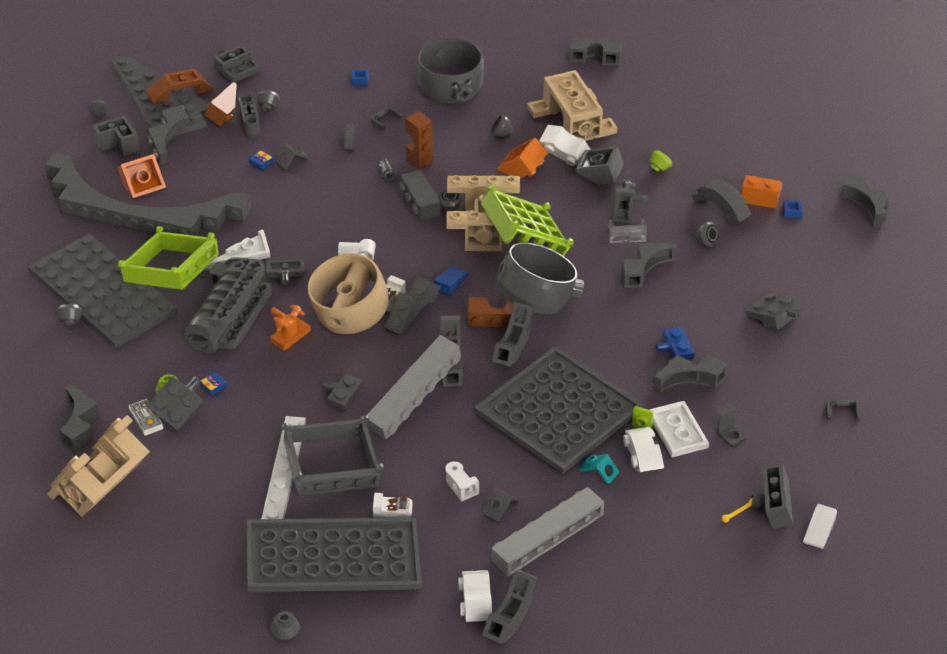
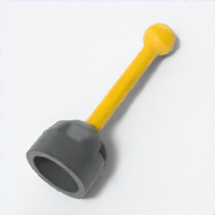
M760 490L753 492L749 496V503L729 515H723L721 517L722 522H729L730 518L750 506L754 508L764 506L765 495Z

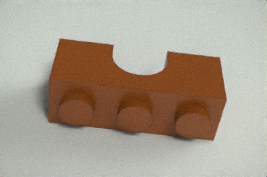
M417 112L405 118L406 133L414 141L406 146V160L420 170L433 163V122L421 112Z
M469 297L468 327L508 328L514 303L507 299L505 307L496 309L488 304V298Z

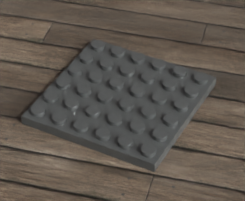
M553 347L476 405L474 413L564 474L633 418L634 406L643 408V404L563 351Z

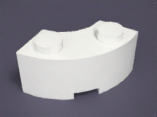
M548 125L539 140L548 153L564 160L570 166L578 165L585 150H591L584 139L571 135L562 126Z
M650 427L625 430L626 435L623 436L624 445L628 447V451L632 455L631 464L636 471L644 472L664 468L659 444H654L652 437H655V433Z
M488 570L462 571V577L458 578L459 591L463 590L464 602L460 603L461 616H465L466 622L487 621L489 614H492Z

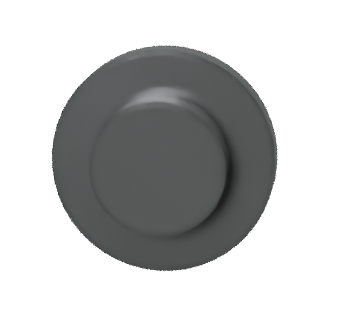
M94 100L91 102L89 110L92 115L100 117L106 113L107 106L101 100Z

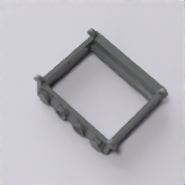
M363 415L359 420L289 426L288 423L281 425V429L285 430L283 441L298 496L379 487L380 471L384 470V466L381 463L378 464L366 426V422H369L368 415ZM360 436L369 469L302 475L294 447L295 442Z

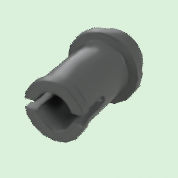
M388 160L380 161L379 168L382 171V178L387 181L392 180L395 177V170L391 168L390 162Z

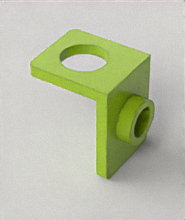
M634 406L632 426L636 428L650 427L652 429L653 411Z

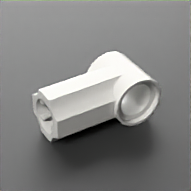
M363 239L360 243L339 242L338 255L361 254L373 261L376 244L371 239Z

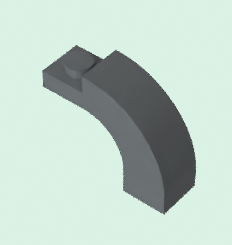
M712 179L697 188V192L691 195L694 202L702 200L714 202L723 212L728 224L739 223L752 215L740 193L722 180Z
M514 301L507 331L502 340L496 343L492 362L509 367L517 362L531 330L532 323L530 322L534 309L533 305Z
M460 315L440 316V335L457 344L461 353ZM461 357L459 362L453 365L442 379L443 387L463 386Z
M519 569L515 570L502 605L495 613L488 616L483 636L502 644L515 634L533 599L531 595L538 577Z

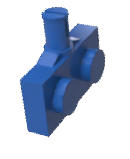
M682 327L664 329L663 337L666 342L656 343V350H668L673 357L679 355L686 360L694 359L695 352Z

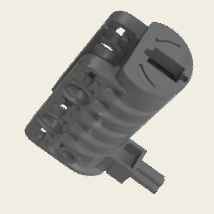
M232 257L225 264L215 263L212 269L205 268L197 275L201 278L211 279L214 288L184 330L185 338L193 348L200 352L211 354L215 353L218 348L233 349L240 344L272 295L270 284L260 282L265 274L263 261Z

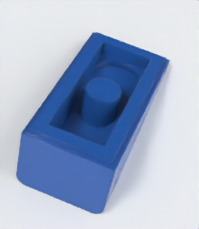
M451 266L434 280V283L441 286L440 293L451 296L468 275V272Z

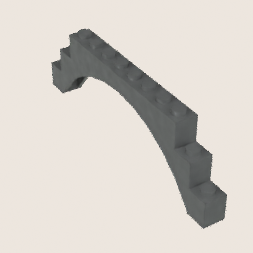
M54 152L45 164L47 178L53 179L51 181L53 193L59 196L60 212L156 234L157 226L163 227L162 232L197 236L201 228L219 232L226 219L244 222L252 209L251 196L239 192H232L211 201L189 206L169 208L132 205L112 199L87 184L76 171L71 155Z

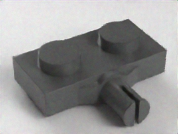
M304 259L267 260V278L282 277L281 284L285 286V280L286 285L289 284V277H304Z
M347 373L336 384L324 380L322 388L332 391L327 398V404L345 411L362 387L363 380Z

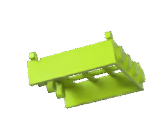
M494 184L488 187L489 192L481 201V204L505 244H509L517 232L522 233L518 239L519 243H527L531 237H535L536 239L532 244L542 246L546 241L548 244L547 248L562 256L566 255L571 248L569 245L572 246L574 241L571 238L565 240L546 210L551 208L549 203H544L541 206L496 191ZM511 218L518 220L519 223H520V225L518 224L517 221H512ZM524 222L531 224L533 229L528 228Z

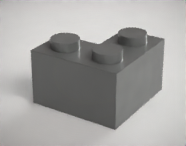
M125 115L92 125L94 141L100 151L116 146L123 156L140 151L138 134Z

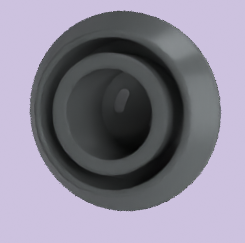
M263 90L257 95L258 105L263 111L270 112L280 103L278 94L273 91Z
M505 115L499 116L491 128L492 135L501 138L509 137L513 131L512 123Z
M447 190L442 191L438 195L441 208L446 212L456 211L462 202V195L460 193H447Z
M706 222L697 228L695 236L700 244L712 247L719 239V230L714 223Z
M63 304L57 308L59 319L66 326H74L75 323L79 322L83 313L81 306L75 304Z
M282 611L275 615L270 625V631L274 637L288 640L299 633L300 623L291 612Z

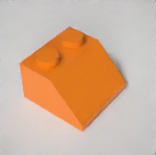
M534 137L512 149L497 167V170L508 175L520 176V179L525 176L531 177L536 173V168L544 163V158L548 152Z
M154 154L121 164L117 167L122 183L132 199L166 188Z
M746 175L742 187V197L746 204L776 209L782 189V182Z

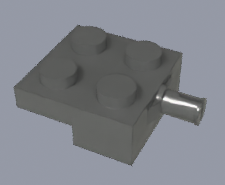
M242 45L228 51L222 49V51H219V55L213 57L215 69L232 83H236L261 71V65L251 58V52Z
M768 292L760 300L753 303L746 310V314L749 318L762 320L763 327L779 330L794 317L798 318L801 316L799 298Z
M172 376L147 404V408L178 432L205 405L203 399L194 392L195 387L201 381L194 376L188 384H184Z

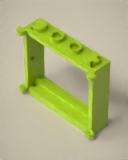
M157 226L156 234L126 261L119 260L118 267H121L123 281L183 290L219 255L214 233L209 232L208 237L162 232L163 227ZM162 250L193 253L178 268L172 267L171 270L144 267Z

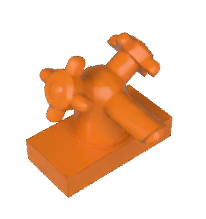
M290 305V308L293 310L287 315L275 307L271 309V314L275 316L273 320L277 326V332L270 336V342L283 351L311 331V325L297 317L299 314L305 315L300 306Z

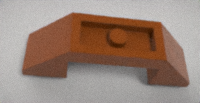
M193 68L164 74L145 93L151 102L156 104L168 101L170 92L173 90L193 87L197 94L212 92L213 88L207 79Z

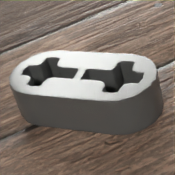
M346 124L345 150H354L355 124Z

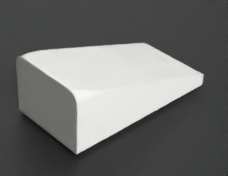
M817 504L803 543L824 549L836 520L837 510Z

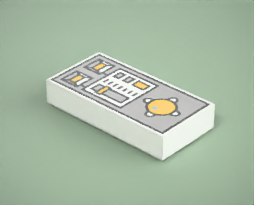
M148 399L129 405V411L144 436L163 429V424L159 417L147 408Z

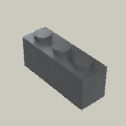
M417 170L402 174L399 189L401 193L405 194L407 203L411 204L413 213L417 214L420 221L440 216L441 202L422 171Z
M783 463L762 467L766 514L772 529L793 525L789 478Z

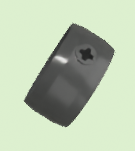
M459 38L437 39L423 46L417 59V81L420 91L433 101L447 104L461 103L474 98L481 91L484 81V60L481 50L472 42ZM440 49L444 51L441 55L436 54ZM442 66H459L471 71L460 75H441L430 70ZM453 82H457L455 86H451Z
M517 243L511 246L501 262L496 285L500 293L512 303L519 301L533 305V312L556 314L565 307L569 298L576 300L581 298L584 281L577 279L576 268L561 254L541 245Z

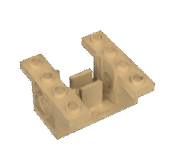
M576 70L544 77L543 99L527 103V109L533 118L550 114L555 115L561 111L564 116L563 128L571 135L582 138L585 141L617 133V126L611 118L602 120L603 109L597 102V97L590 88L588 89Z
M447 176V193H465V211H447V229H465V251H502V237L482 206L481 201L489 192L488 187L491 184L496 186V191L502 193H520V176ZM511 218L512 221H517L518 224L520 225V223H519L518 220Z
M128 415L122 420L117 418L92 447L94 451L89 457L84 453L79 458L75 456L67 463V466L55 478L56 480L50 484L52 489L47 495L54 500L60 494L83 517L149 454L150 451L127 429L133 420ZM90 458H91L92 461L88 464L87 467H85V465L89 462V460H90Z

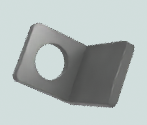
M284 144L275 162L283 169H287L295 155L306 159L309 156L297 145L290 146ZM286 153L288 158L287 161L283 163L282 156Z
M734 407L719 415L717 434L731 447L746 439V435L734 425L736 408ZM736 433L739 437L737 439H730L727 434Z
M494 488L482 512L500 522L511 500L518 502L519 499L503 490Z

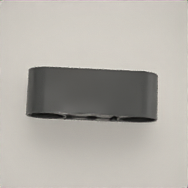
M242 94L239 97V106L244 133L247 137H256L260 134L255 99L252 94Z

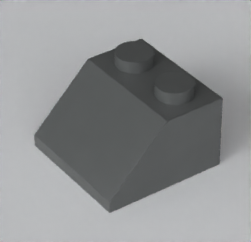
M618 146L585 150L576 168V172L597 185H611L615 183L624 165Z

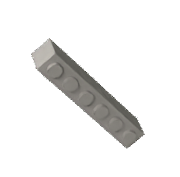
M440 335L367 414L369 416V422H366L368 429L384 439L394 434L398 426L410 416L414 408L422 403L423 398L429 392H432L436 384L447 375L451 367L459 362L461 357L459 346Z
M588 487L576 492L574 496L566 501H562L557 507L545 512L535 521L529 522L519 531L513 532L505 540L497 542L491 548V562L507 577L510 576L515 570L521 569L603 516L604 501Z

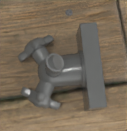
M628 180L619 181L618 185H623V188L616 187L613 222L631 224L633 201L647 202L648 196L634 194V189H630V186H636L635 183Z

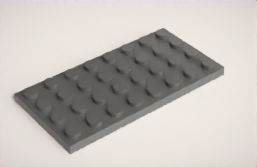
M90 233L28 266L29 272L62 302L81 306L83 309L81 318L115 349L178 313L177 307L152 286L124 282L121 267H118V262L121 259Z
M416 518L247 519V592L421 590L422 582Z

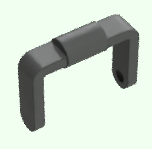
M387 106L371 117V124L380 130H384V124L377 120L387 113L399 119L402 118V114L394 108Z
M827 400L826 410L828 419H831L830 406L855 407L856 419L860 420V408L857 400Z

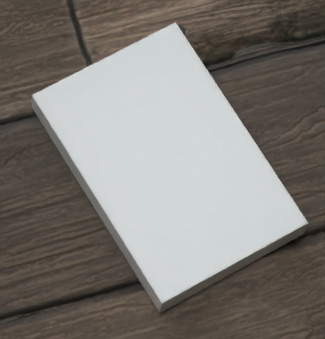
M685 401L650 409L653 411L652 424L671 458L709 447L708 440Z

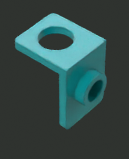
M608 454L592 455L579 468L580 472L597 470L606 484H610L619 473V470ZM606 465H609L611 468L610 476H607L605 473Z

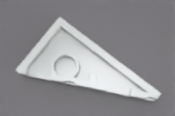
M264 230L258 231V235L252 239L247 237L242 242L227 248L225 254L216 257L206 268L212 269L215 263L225 264L232 257L258 260L271 258Z

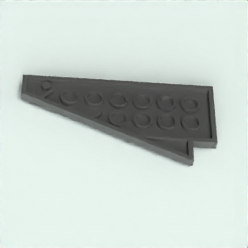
M129 56L112 60L114 69L150 128L162 125L160 120L163 117L162 110L179 105L183 106L188 116V129L180 131L176 135L207 127L203 116H205L204 114L210 103L182 88L171 91L168 101L153 104L145 92L162 75Z

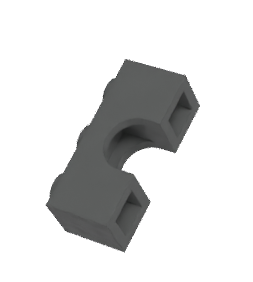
M572 37L569 62L586 63L588 57L597 56L602 59V65L619 66L621 41Z

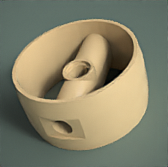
M342 254L328 259L313 272L308 283L309 299L317 318L325 328L334 333L354 334L364 331L375 325L383 317L388 307V290L381 271L374 261L361 254ZM368 282L376 283L368 296L360 301ZM337 287L338 295L332 307L322 306L325 297Z

